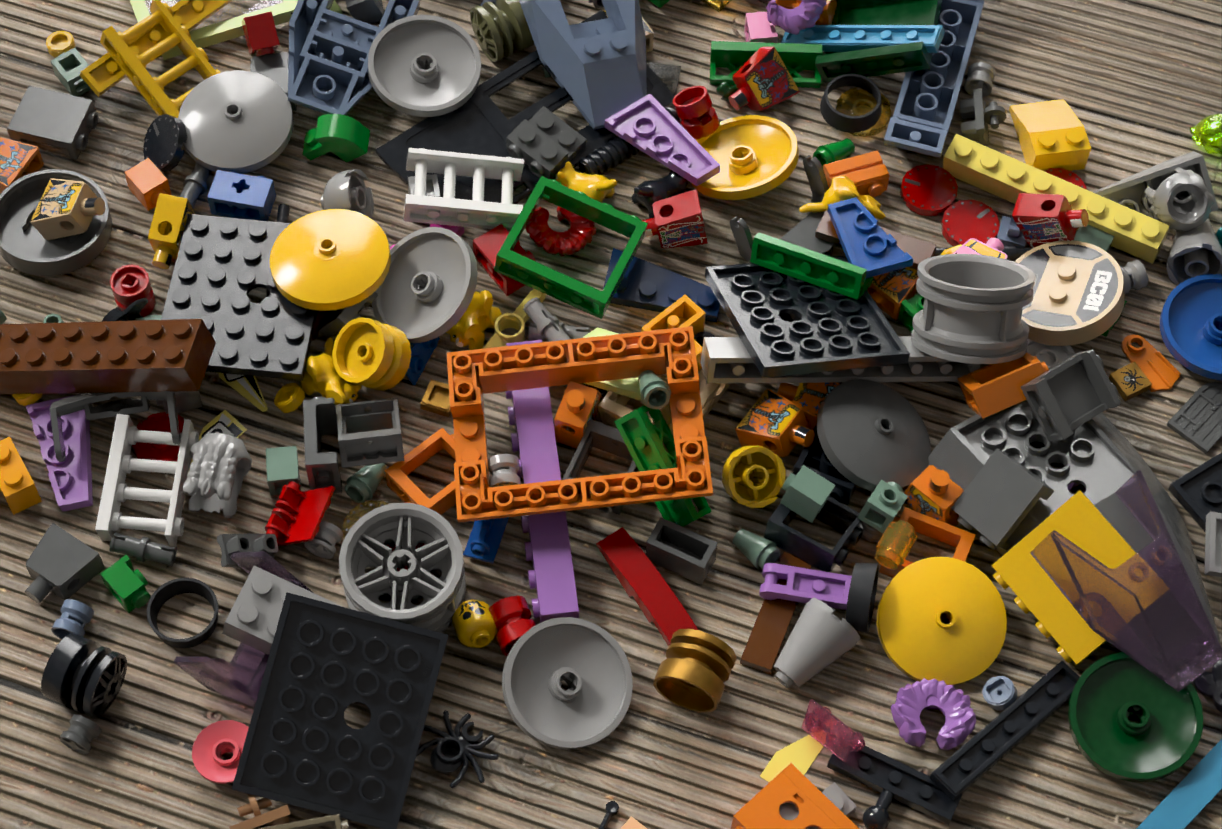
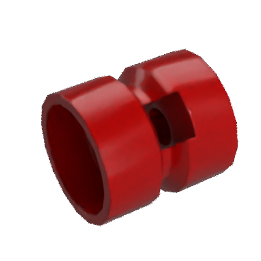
M699 85L686 88L673 98V105L678 117L681 119L682 127L694 139L707 137L720 126L719 118L712 107L711 98L704 86Z
M133 264L124 265L116 269L111 276L110 285L117 307L123 311L133 302L147 298L148 303L141 310L140 314L143 317L149 315L153 311L156 302L146 270L139 265Z
M509 596L489 607L497 630H499L496 634V639L502 654L508 656L518 639L529 629L536 626V623L530 619L532 617L531 611L523 596Z

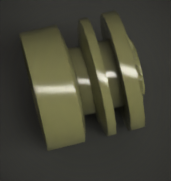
M496 0L495 5L493 2L487 1L482 6L478 5L470 10V20L475 37L490 61L497 62L503 56H511L513 47L518 51H522L535 45L519 0Z

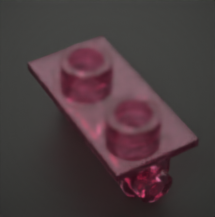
M813 699L810 700L801 727L804 731L844 762L847 761L850 751H861L864 748L865 740H863L864 737L860 732H855L831 714L829 708L822 707Z

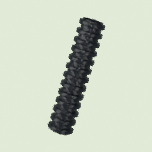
M665 107L681 125L676 111L670 107ZM617 136L614 141L610 140L607 145H602L600 149L594 150L593 154L589 153L586 155V158L582 157L579 160V168L581 173L603 175L604 172L607 173L611 168H615L618 164H622L625 160L630 159L632 155H637L641 150Z

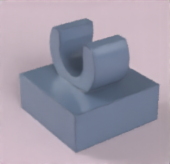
M1002 216L997 239L1003 245H1016V248H1024L1026 240L1013 217Z

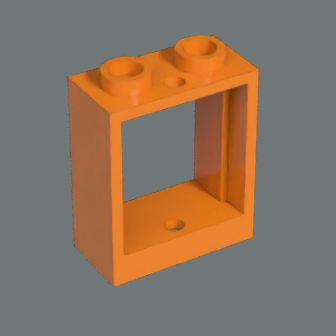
M1026 352L1019 359L987 365L957 378L967 405L984 419L1027 400L1021 386L1049 369L1044 361L1040 362L1036 355L1032 356Z
M443 428L439 429L404 456V461H397L385 470L387 486L404 503L423 505L440 515L456 504L455 480L429 499L407 477L408 474L443 448L456 460L454 434L449 435Z
M904 507L901 517L896 516L889 528L888 534L893 535L890 543L883 542L877 559L882 561L879 572L894 578L902 569L913 563L894 555L905 528L956 547L953 558L965 562L976 534Z

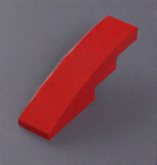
M623 527L596 543L628 596L634 597L649 623L653 621L668 646L671 645V638L677 630L688 628L698 630L662 575Z

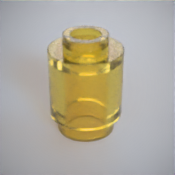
M902 520L890 522L875 548L876 554L874 557L876 561L889 569H897L899 565L904 564L918 538L914 532V527Z

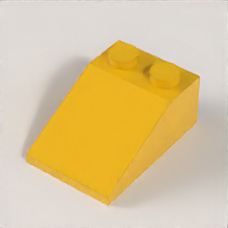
M1064 99L1011 105L1009 107L1026 164L1042 171L1049 168H1063L1069 171L1085 169L1091 146L1084 125Z

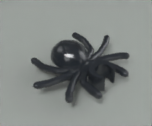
M445 710L443 712V720L449 735L437 728L424 725V731H430L443 738H436L422 744L418 748L416 756L420 755L426 748L438 744L430 757L431 765L437 772L442 774L452 773L463 763L458 777L450 783L451 788L456 787L463 780L469 767L468 760L474 767L479 782L484 783L483 772L472 755L488 760H497L499 758L498 754L476 751L489 744L495 738L494 734H490L483 741V730L477 736L468 735V732L474 729V722L466 723L471 718L469 713L460 719L454 728V732L449 720V712Z

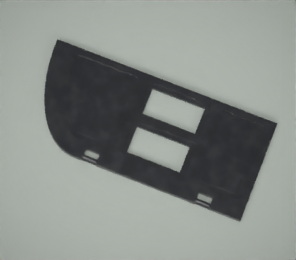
M600 10L581 23L606 19L608 17ZM536 50L477 86L472 97L458 109L444 115L427 117L375 149L376 154L407 185L408 177L415 176V171L406 170L409 148L511 157L506 149V137L524 119L529 121L543 106L553 113L570 101L573 102L574 99L565 88L560 87L509 120L491 100L490 96L540 65L545 68L554 80L556 79L547 65H543ZM646 63L647 95L651 94L664 108L672 106L675 96ZM590 124L578 131L579 134L587 139V142L570 161L573 168L579 165V160L582 157L586 158L587 154H593L594 150L600 149L602 145H607L610 140L614 141L617 135L606 128L594 130ZM525 163L521 181H513V191L523 184L526 189L515 196L513 194V204H518L519 201L529 196L540 177L531 172L529 166ZM427 173V175L437 174L440 196L443 197L444 174ZM456 175L455 199L472 200L473 177ZM485 178L484 201L501 203L502 180Z

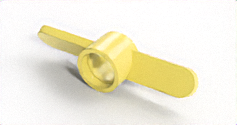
M533 289L513 313L500 315L495 321V333L482 349L506 346V343L525 341V323L530 317L524 312V305L535 297H538L542 303L546 298V294ZM507 328H514L519 331L514 335L501 333L502 330Z

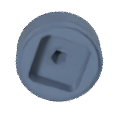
M996 676L989 679L984 685L983 697L992 709L1005 710L1017 699V689L1009 678Z

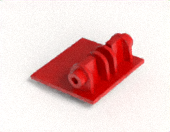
M289 481L288 485L283 486L278 498L280 500L276 502V508L273 509L265 526L266 534H275L278 546L313 541L319 532V525L323 515L331 504V497L335 490L334 486L300 491L298 483Z

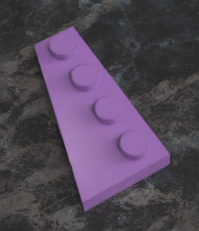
M651 94L646 95L605 120L606 129L696 186L720 173V164Z
M67 397L25 405L33 423L32 427L41 447L40 452L49 472L48 476L57 504L63 512L93 505L90 422L86 419L85 409L61 416L66 459L63 462H59L55 455L50 406L53 402Z

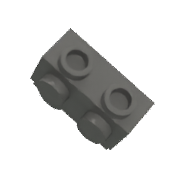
M543 106L529 121L524 119L506 137V149L511 157L524 159V163L529 166L531 172L537 177L543 176L553 179L559 170L564 168L565 163L570 162L586 145L587 139Z

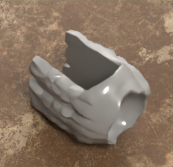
M1178 167L1174 170L1175 174L1167 177L1156 191L1147 187L1145 189V197L1152 204L1150 210L1163 223L1170 225L1169 229L1190 231L1201 226L1208 219L1215 201L1213 195L1207 191L1204 180L1199 174L1194 173L1191 169L1184 170ZM1185 190L1192 196L1195 207L1191 212L1181 214L1174 209L1173 200L1177 193Z
M209 432L190 448L193 462L190 465L187 480L184 482L183 493L191 495L189 511L198 512L203 509L205 512L212 513L216 511L219 514L223 510L225 518H232L237 512L238 495L241 491L243 477L252 466V458L247 452L243 440L227 434Z

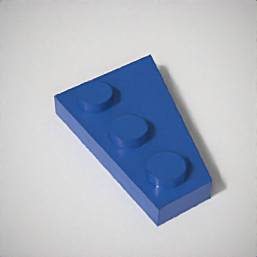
M856 197L828 205L829 216L848 263L867 269L866 278L913 266V258L897 246V241L892 235H887L878 225V220Z

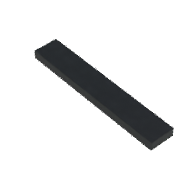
M1064 661L1058 663L935 769L929 778L952 801L956 800L1068 702L1080 676Z

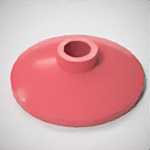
M222 720L204 728L195 739L192 748L193 763L199 774L214 783H233L249 727L238 721ZM226 752L233 754V757L229 760L221 759L222 755Z

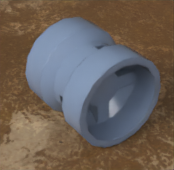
M67 599L60 609L62 615L59 619L55 620L51 631L60 639L71 633L84 637L85 624L90 623L94 611L91 607L80 601Z

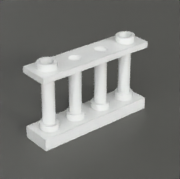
M409 148L406 170L415 171L414 195L406 194L403 221L493 229L502 224L508 231H511L523 209V205L513 204V181H521L524 159ZM427 173L444 174L443 197L426 196ZM456 175L473 177L472 200L455 199ZM485 178L502 180L501 203L484 201Z
M117 414L95 528L101 541L111 542L113 534L116 531H120L121 528L165 532L164 535L169 545L176 547L178 536H182L184 532V518L181 517L185 498L183 486L187 480L190 468V448L193 444L199 442V433L195 431L191 420L184 419L183 431L180 433L181 442L180 444H174L171 432L138 430L129 415ZM137 442L180 445L176 462L132 458V455H130L131 446L136 445ZM144 471L175 474L172 490L127 487V484H125L126 473ZM126 499L170 503L167 519L122 516L119 511L121 502H125Z

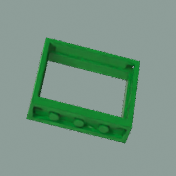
M541 176L496 256L494 271L602 319L644 239L648 223L642 221L637 216L621 212L610 204L592 199L583 192L565 187L556 180ZM541 199L630 238L603 291L512 251Z

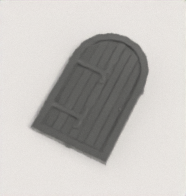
M1220 382L1206 383L1200 387L1167 423L1168 427L1205 454L1222 437V383Z

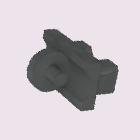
M982 88L974 89V98L959 101L962 119L975 117V120L961 122V132L963 137L970 140L979 139L980 144L987 146L990 145L988 124L993 129L998 128L999 124L1006 119V110L1004 107L998 106L995 101L990 102L987 107V103L983 101Z
M220 534L217 536V542L222 552V567H266L275 564L274 554L278 552L275 534Z

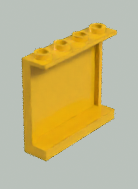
M1080 490L991 565L996 570V573L993 574L996 581L1005 590L1010 587L1017 595L1014 599L1015 603L1025 614L1030 611L1039 620L1035 626L1047 639L1052 636L1060 646L1056 650L1068 664L1074 661L1076 665H1080L1086 657L1169 590Z

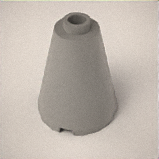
M1209 218L1201 226L1190 231H1176L1166 269L1169 279L1177 286L1195 276L1222 274V248Z
M812 598L806 603L773 666L777 672L774 677L788 689L792 685L796 688L802 686L856 646L860 640L856 630L844 618L840 620L832 614L835 610L816 598Z

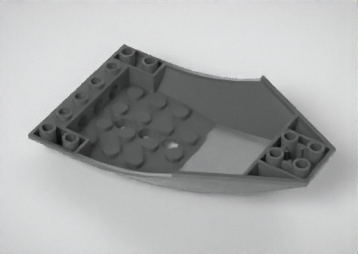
M1027 400L984 419L976 414L951 428L928 456V466L934 465L937 469L946 471L950 479L963 490L967 488L997 448L1008 453L1054 490L1047 501L1040 498L1012 533L1006 541L1011 545L1008 550L996 547L1001 557L1074 495L1067 488L1071 483L1083 484L1086 488L1084 494L1169 589L1104 642V644L1122 652L1130 651L1152 654L1170 662L1175 667H1179L1220 641L1183 518L1147 463L1103 413L1098 414L1072 430L1074 434L1068 438L1052 442L1048 441ZM1030 443H1043L1045 447L1036 449L1030 446ZM1052 462L1062 463L1065 467L1063 469H1054L1049 464Z

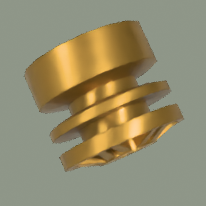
M689 628L679 629L674 632L671 638V645L666 650L667 659L661 662L654 678L653 686L665 699L680 707L697 712H712L718 707L724 692L725 685L723 682L729 680L731 669L735 665L737 656L729 645L711 634Z

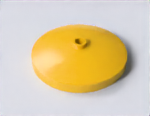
M746 115L723 120L714 133L701 139H695L720 164V173L698 186L693 183L691 184L702 194L722 200H740L764 194L783 183L796 168L799 159L796 136L785 123L767 116Z
M345 209L321 210L297 219L278 236L270 254L272 277L280 293L298 306L319 311L343 309L365 300L381 286L389 272L391 263L388 240L382 228L368 216Z
M930 557L908 565L889 582L878 605L877 630L885 653L891 662L904 674L919 682L924 678L927 680L936 678L937 681L944 680L947 685H958L977 677L995 661L1004 644L1007 617L1000 593L993 582L982 571L959 559ZM941 613H944L946 618L950 619L949 624L941 622Z

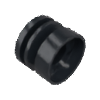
M71 633L61 640L51 654L44 669L41 691L49 699L64 705L71 703L74 710L84 712L85 715L92 718H98L109 709L121 689L127 671L126 656L119 652L111 651L110 648L104 646L97 649L94 641Z

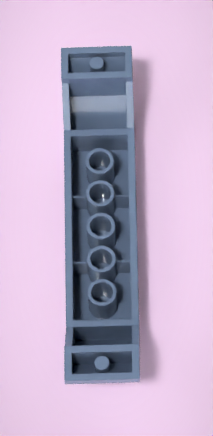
M942 0L938 25H943L945 33L938 52L932 54L930 69L906 72L883 144L941 157L985 0Z

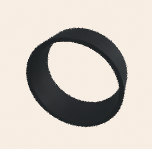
M858 74L840 75L827 85L820 103V111L824 120L837 130L848 133L863 132L872 128L880 119L882 112L881 93L877 85L865 76ZM844 86L859 87L872 94L877 101V105L865 115L848 116L836 111L831 106L828 94Z
M855 563L852 573L845 620L855 630L864 633L869 632L879 575L878 563Z
M194 578L173 579L161 585L151 596L147 606V619L153 631L167 645L176 648H191L206 641L214 632L218 621V601L213 590L200 580ZM193 593L209 601L213 607L214 616L210 624L199 634L190 638L174 639L159 632L157 616L163 604L170 598L179 594Z

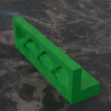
M711 41L710 85H721L724 81L728 82L729 85H735L732 78L733 75L759 48L775 47L797 87L820 88L821 75L815 65L817 56L822 55V44ZM716 67L728 68L732 72L729 75H716ZM802 70H814V78H803L798 73Z
M760 232L753 238L750 262L857 300L872 285L873 277L866 278L867 269Z
M642 406L614 421L639 472L677 468L674 437L660 409ZM646 412H649V414H650V416H651V418H652V420H653V422H654V425L651 423V421H650V419H649V417H648V415H647ZM663 443L666 445L668 452H666ZM705 497L692 498L699 510L698 512L691 498L655 502L664 519L682 527L712 512Z

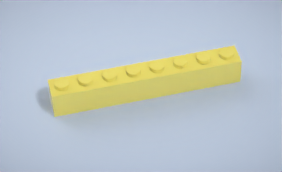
M959 134L955 135L943 156V169L947 170L953 177L1016 204L1019 193L1064 195L1073 210H1087L1089 216L1088 225L1114 236L1112 247L1151 264L1154 263L1165 242L1170 225Z

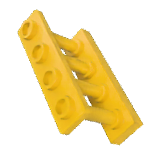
M152 0L150 7L152 14L123 33L116 32L111 25L102 31L100 43L158 116L168 114L178 118L182 103L192 89L174 100L169 99L164 93V87L192 68H195L204 80L221 72L211 66L206 52L201 47L197 48L193 43L187 28L183 25L180 26L174 19L173 11L169 5L162 3L160 0ZM160 23L169 34V37L141 55H135L128 47L129 42ZM177 45L187 58L159 77H152L146 70V65Z

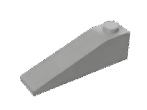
M1195 151L1164 161L1093 192L1157 220L1159 218L1150 210L1152 204L1145 197V189L1150 187L1156 191L1159 185L1167 177L1175 174L1174 170L1179 167L1184 170L1191 169L1202 177L1207 191L1214 197L1215 203L1212 205L1211 212L1219 210L1204 157ZM1184 190L1177 193L1174 197L1173 206L1178 213L1186 214L1193 210L1195 202L1188 191Z

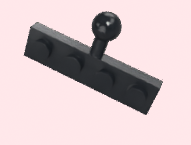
M841 735L827 764L828 768L881 793L876 805L867 808L863 814V823L867 829H886L888 827L890 817L887 811L893 799L949 825L963 795L962 793L956 800L952 801L929 778V775Z

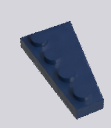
M613 248L604 287L623 251ZM635 256L610 302L616 305L663 312L683 295H687L706 313L705 321L716 323L721 306L711 287Z

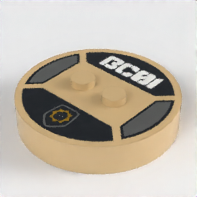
M1055 241L1037 246L1021 255L1015 261L1032 270L1036 277L1033 287V300L1022 309L1021 319L1028 324L1030 329L1028 339L1051 346H1070L1084 343L1106 332L1121 315L1125 302L1123 274L1117 261L1100 247L1081 241Z

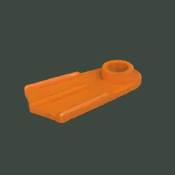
M1132 334L1123 339L1121 344L1122 351L1130 363L1135 362L1152 383L1150 392L1171 390L1174 383L1181 376V373L1142 336ZM1131 343H1138L1141 347L1136 348Z

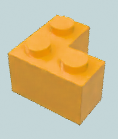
M683 295L641 328V332L693 326L695 336L697 333L704 332L706 313L687 295ZM694 340L698 371L702 369L701 355L703 347Z
M9 436L0 441V492H2L12 514L15 515L42 502Z

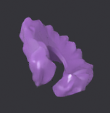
M772 0L766 8L767 19L773 25L780 26L784 31L797 35L800 30L815 26V22L823 12V7L826 6V0H802L801 4L794 9L778 6L776 1Z
M924 678L912 685L907 684L905 688L901 687L897 693L895 704L891 705L893 720L899 729V735L911 746L921 747L925 743L926 730L920 721V713L925 708L939 709L945 716V724L936 738L941 750H950L964 743L966 737L974 730L976 724V715L970 707L969 695H963L962 690H957L953 685H947L944 680L937 681L936 678L931 680Z

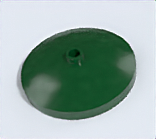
M1129 651L1106 656L1093 663L1084 671L1070 697L1068 722L1071 735L1079 751L1098 770L1123 781L1151 782L1173 774L1192 756L1202 735L1203 710L1194 686L1177 667L1158 656ZM1128 718L1136 719L1138 724L1135 722H1130Z

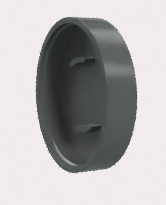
M62 169L37 171L17 179L0 194V254L12 267L24 273L36 276H58L74 272L96 259L110 239L112 218L106 196L93 180L80 173ZM55 178L86 183L98 198L100 197L104 200L105 212L102 215L93 216L87 231L84 233L45 240L30 221L50 179Z

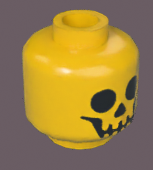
M471 599L462 602L452 616V624L461 644L466 647L482 648L494 639L498 630L489 611V604L484 601Z

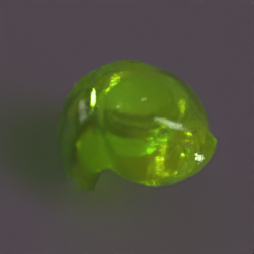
M1217 113L1203 118L1197 125L1190 128V133L1192 134V141L1198 146H1203L1207 153L1222 155V113Z

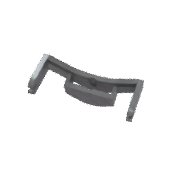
M808 155L803 159V165L812 191L811 203L822 202L825 192L829 189L820 161L816 157L811 159V156ZM809 212L808 216L780 239L830 257L833 254L834 243L815 238V231L825 212ZM735 216L730 220L733 236L740 255L751 263L753 238L750 229L742 218L737 220L738 218Z
M175 392L79 393L53 402L50 406V417L57 461L63 462L66 459L61 416L85 409L86 419L93 420L117 416V414L126 415L149 411L150 400H167L172 440L174 444H180L181 435ZM141 396V399H119L93 407L92 403L110 400L112 397L124 398Z

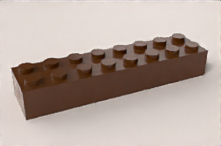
M202 319L0 324V394L199 391L216 341Z

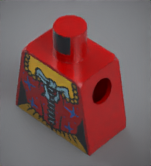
M761 47L733 75L732 78L738 90L730 95L728 99L736 110H740L745 105H748L751 110L762 111L798 94L800 91L775 47Z

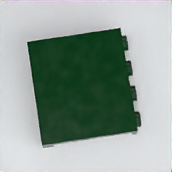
M837 0L832 25H938L942 0ZM921 41L848 52H826L825 55L816 57L815 65L823 82L826 83L844 74H858L871 77L930 69L933 53H928L924 42Z

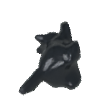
M671 170L666 177L644 181L638 187H635L632 202L636 205L646 206L649 211V218H654L652 207L654 202L691 191V189L686 188L688 185L687 179Z

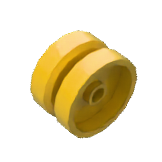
M359 317L349 321L337 335L332 352L333 365L338 375L345 381L363 385L370 389L384 391L395 387L404 378L411 359L410 342L405 333L395 326L383 324L370 318Z

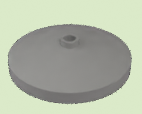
M413 15L392 22L376 36L369 50L368 74L377 95L392 108L412 116H440L458 109L472 97L480 80L481 57L475 41L456 23L438 16Z
M244 70L222 72L200 82L186 96L178 116L186 128L187 141L186 143L183 142L187 153L198 164L215 172L222 170L227 172L235 171L242 174L266 166L275 160L286 148L294 126L291 104L284 90L272 79L256 72Z
M428 227L410 233L390 250L391 263L389 272L381 286L375 291L378 293V296L372 302V309L376 320L383 324L395 326L403 331L410 343L430 341L452 328L467 310L477 284V262L469 244L448 229Z
M560 617L537 624L518 639L510 650L504 664L502 691L506 707L512 719L526 735L548 747L565 750L579 749L602 740L614 731L623 720L632 697V673L625 652L615 638L606 630L587 620ZM561 681H565L568 684L566 691L561 688Z

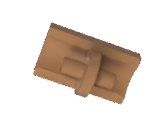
M247 793L250 803L237 809L240 817L254 813L255 817L232 825L229 829H256L266 824L274 826L290 823L288 816L291 814L288 805L261 814V809L272 806L271 800L267 798L256 800L255 795Z

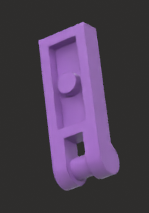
M776 563L764 564L762 576L765 580L760 585L759 591L761 598L767 600L783 599L807 603L812 598H816L829 607L847 609L852 576ZM785 579L787 580V584H777V580Z

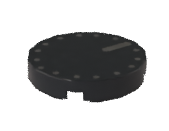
M168 114L160 115L153 120L147 130L143 146L144 159L149 158L160 171H171L179 164L185 150H182L183 142L186 143L187 133L181 119Z

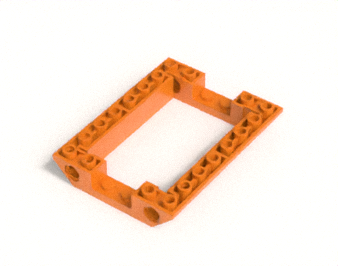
M693 326L447 352L449 399L453 416L456 462L454 463L458 523L713 496ZM646 370H651L656 375L666 374L667 384L671 389L669 402L677 468L490 487L483 394L568 385L570 381L580 384L636 378Z

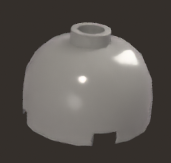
M359 169L339 172L329 179L321 196L323 210H351L372 219L374 209L373 193L371 187H365L363 180L368 179L366 174Z

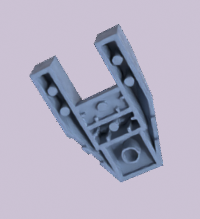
M298 0L289 21L288 101L324 114L347 115L372 88L368 74V55L374 39L392 22L404 17L417 15L421 0H389L379 27L331 11L330 8L334 0Z
M519 0L541 62L544 66L547 65L554 73L556 82L574 99L573 104L594 130L605 128V120L647 95L646 38L639 0H602L608 18L573 25L568 24L560 0Z

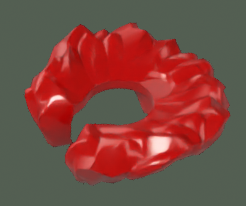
M559 206L556 209L558 221L566 218L570 223V228L564 232H556L548 226L549 211L543 207L535 209L525 229L538 247H542L547 254L572 255L583 250L587 243H591L592 236L596 234L595 222Z

